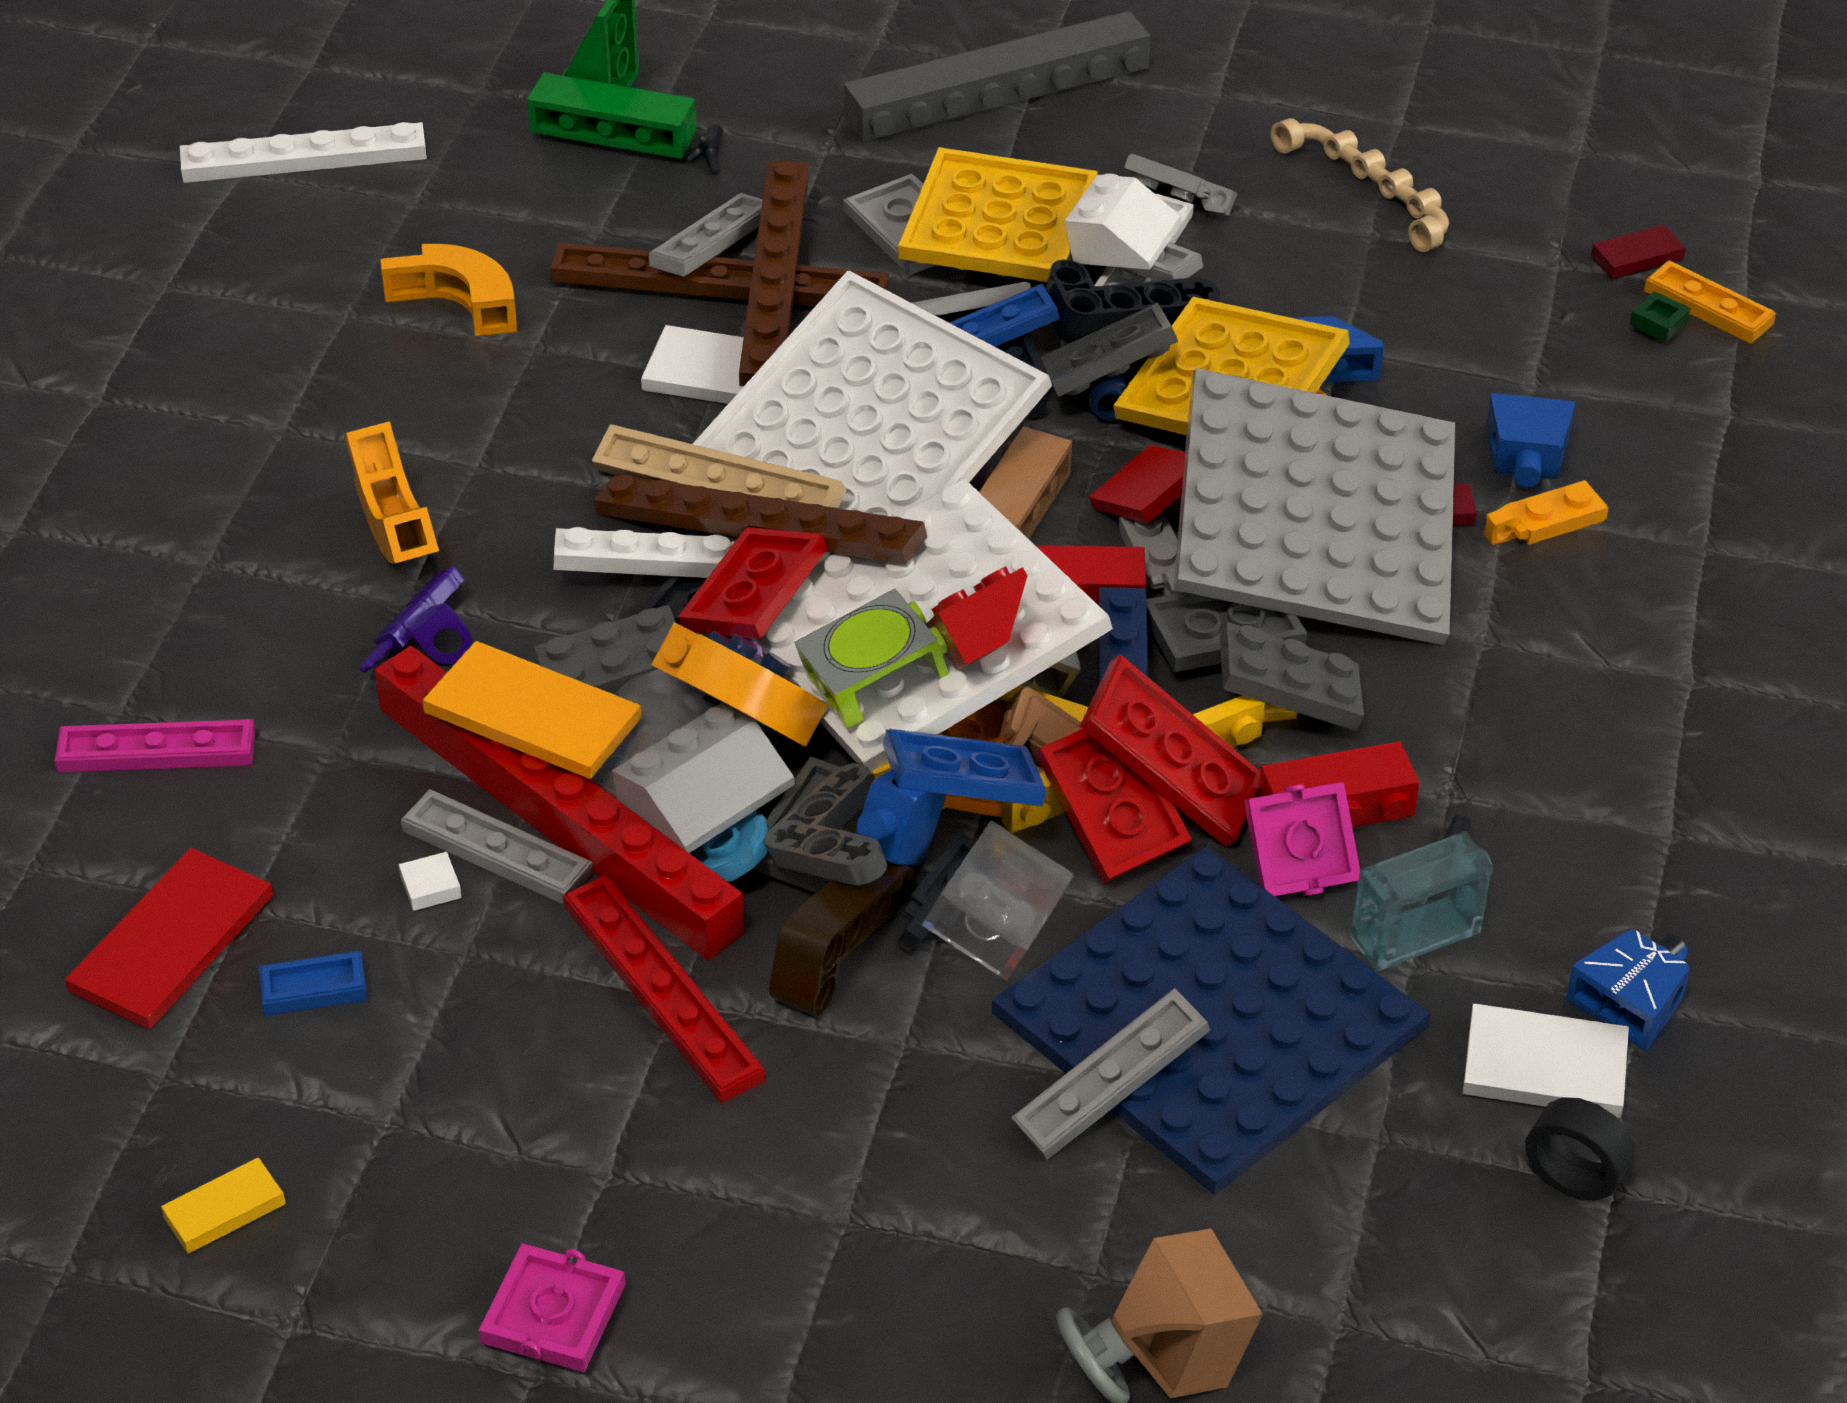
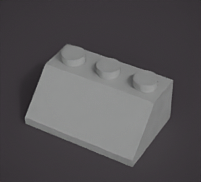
M724 703L708 709L701 716L680 729L674 730L664 739L643 752L635 754L630 760L612 770L617 800L688 853L795 785L793 774L756 720Z

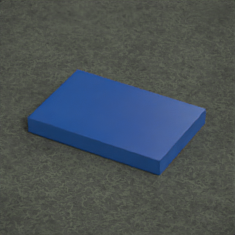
M886 729L883 747L897 788L1043 806L1046 788L1027 746Z

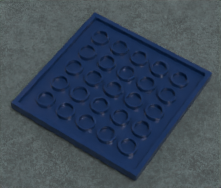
M1207 845L992 999V1014L1064 1073H1068L1175 988L1208 1022L1210 1031L1112 1108L1111 1111L1213 1195H1216L1429 1026L1431 1014Z

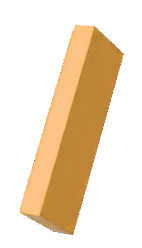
M1670 260L1645 281L1644 292L1652 294L1655 291L1691 308V315L1750 344L1766 332L1775 321L1776 312Z

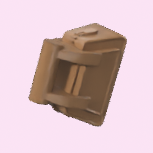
M1026 686L1007 702L1000 737L1005 744L1027 746L1034 762L1040 765V767H1036L1038 772L1041 773L1044 770L1035 753L1041 747L1082 728L1080 727L1081 722Z

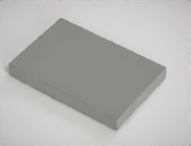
M912 173L843 199V211L909 276L935 266V264H920L915 261L898 259L899 242L923 186V183Z

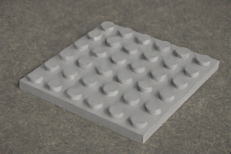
M1195 368L1190 388L1174 590L1444 645L1450 635L1455 422Z

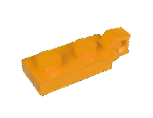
M1584 480L1506 504L1498 510L1487 514L1483 535L1492 546L1515 538L1519 540L1524 539L1530 545L1604 522L1607 519L1609 507Z

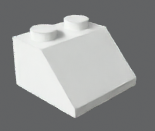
M1116 174L1097 175L1065 219L1073 261L1088 265L1149 270L1182 223L1181 216L1137 178L1122 177Z

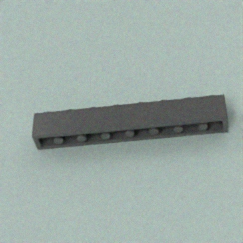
M1131 11L846 82L844 83V116L864 142L1149 68L1151 35Z

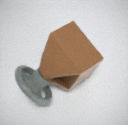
M1210 1228L1154 1238L1113 1317H1108L1092 1329L1075 1310L1064 1307L1057 1312L1056 1321L1059 1331L1072 1355L1101 1394L1111 1403H1127L1130 1398L1129 1387L1116 1362L1123 1364L1134 1355L1169 1398L1227 1388L1263 1313Z

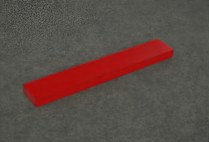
M607 875L563 895V905L567 912L720 1103L766 1081L764 1067Z

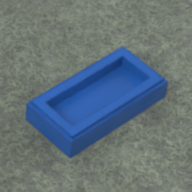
M361 951L258 966L264 1016L368 1000Z

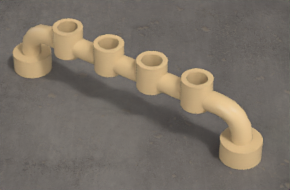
M1293 118L1282 120L1272 126L1271 140L1274 147L1280 153L1286 154L1301 148L1304 139L1317 141L1324 146L1325 153L1330 159L1342 158L1349 163L1357 178L1364 179L1369 177L1376 182L1384 197L1388 199L1397 197L1407 204L1410 215L1417 218V220L1410 224L1408 229L1410 242L1416 250L1427 252L1442 244L1444 233H1446L1449 226V219L1447 214L1441 209L1439 193L1434 188H1427L1420 192L1412 188L1413 178L1410 172L1404 168L1393 172L1384 169L1385 158L1379 150L1372 149L1364 153L1357 150L1358 141L1352 131L1344 130L1334 134L1329 129L1312 123L1299 124Z

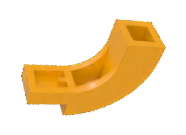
M421 244L423 255L380 259L385 302L425 298L448 299L463 305L469 310L473 318L475 336L518 332L512 282L504 268L487 255L457 245Z
M390 421L344 433L356 476L353 478L371 532L385 559L389 563L394 564L438 552L439 549L427 507H420L413 497L403 470Z
M675 622L651 664L662 672L723 702L804 747L807 746L829 705L759 664Z

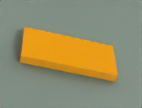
M478 641L471 645L423 699L424 713L589 779L596 774L642 718L641 705Z

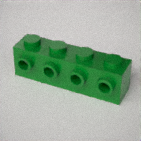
M543 72L527 98L529 130L531 133L682 159L697 132L695 98Z

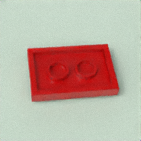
M746 527L679 614L678 618L681 625L693 632L711 634L714 630L726 636H733L736 633L744 638L762 639L827 551L828 546L823 534Z
M1083 729L1047 744L1035 753L1103 884L1174 852L1192 841L1174 804Z

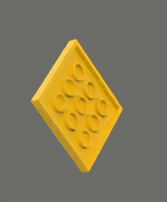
M938 147L899 242L898 259L1047 283L1052 264L1058 260H1071L1072 258L1065 219L1098 175V171Z
M1192 297L1172 325L1178 342L1171 344L1170 349L1163 355L1145 361L1113 405L1116 419L1187 435L1191 379L1195 368L1316 393L1349 346V332L1346 329Z

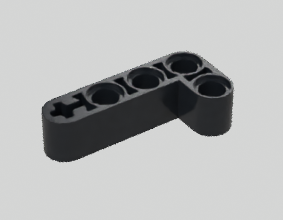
M1067 259L1058 260L1052 264L1045 287L1056 305L1060 319L1052 322V325L1059 338L1067 344L1155 303L1159 304L1172 326L1192 297L1218 302L1220 296L1219 288L1213 282L1204 278L1094 286L1085 267L1076 261Z

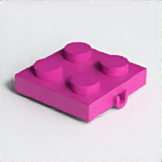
M1344 782L1306 789L1304 784L1284 787V793L1244 800L1259 885L1273 896L1300 891L1303 892V896L1324 892L1323 887L1362 880Z
M522 1243L479 1328L480 1343L585 1373L626 1285L625 1271L586 1261L585 1256L574 1249L566 1250L563 1255ZM571 1257L577 1259L576 1264L570 1262Z

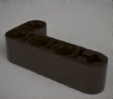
M886 860L887 870L878 879L862 885H851L830 880L795 910L785 921L777 939L769 986L770 997L813 1016H821L833 998L840 962L905 903L914 882V869Z

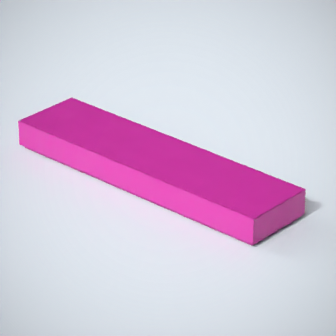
M254 720L60 726L55 765L57 773L252 765L255 741Z

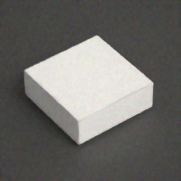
M447 852L398 864L400 877L413 911L462 898L460 885Z

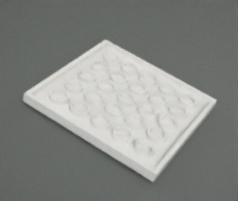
M848 270L693 444L840 480L846 488V492L838 508L899 517L907 510L916 507L962 479L970 482L1052 387L1049 375Z
M965 479L946 487L940 493L899 516L904 519L923 521L928 536L906 564L834 553L816 564L762 639H753L761 645L763 657L769 651L782 658L792 667L788 675L801 686L800 688L827 703L807 677L796 649L795 641L896 588L907 603L915 601L921 609L926 622L934 617L931 609L939 605L938 602L962 589L965 590L967 596L974 594L973 586L980 583V580L1005 566L1010 574L1022 567L1028 575L1009 642L960 670L956 668L946 654H943L949 672L943 678L937 675L923 656L854 692L864 720L848 729L828 705L820 723L857 763H862L865 767L867 766L871 774H873L872 771L888 763L883 747L886 729L938 735L1113 629L1109 615Z

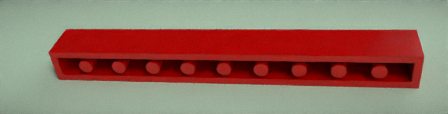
M409 646L374 669L379 706L383 713L558 847L592 861L593 873L600 878L607 875L626 899L707 961L744 934L743 893L592 780L424 713L423 699L447 672L417 649Z

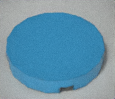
M754 811L689 854L724 880L730 882L752 870L766 856L768 849L764 838L771 828L762 814L760 816Z

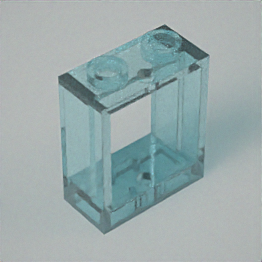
M1464 831L1360 870L1351 939L1376 972L1481 932L1484 910L1487 906L1486 898L1489 881L1493 872L1489 855L1483 848H1478ZM1449 890L1448 897L1402 913L1403 906Z

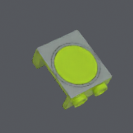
M896 588L794 642L807 677L847 729L864 720L854 693L921 656L924 657L940 678L949 674L943 658V654L948 652L943 636L935 626L928 629L926 619L915 601L907 603Z

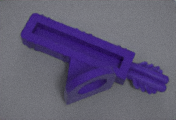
M450 567L435 574L429 583L427 582L426 586L406 604V607L400 611V614L380 632L379 636L375 639V643L378 646L360 665L359 669L361 672L372 670L387 653L403 647L412 637L416 639L433 660L441 664H454L471 647V633L449 604L444 603L465 580L456 567ZM451 628L460 634L462 644L457 651L443 653L435 647L434 637L440 630Z

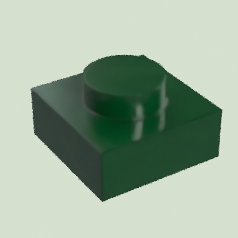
M1654 291L1632 311L1629 325L1646 332L1652 337L1667 342L1688 322L1691 308Z

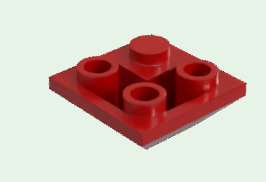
M1005 566L980 580V583L973 586L974 594L967 596L965 590L962 589L938 602L939 605L931 609L934 617L927 622V627L930 629L935 626L939 630L948 647V652L945 654L958 670L998 650L1009 642L1028 576L1023 567L1010 574Z

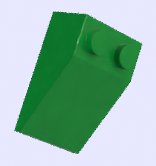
M607 0L596 15L569 67L565 68L562 75L631 87L639 74L635 0Z

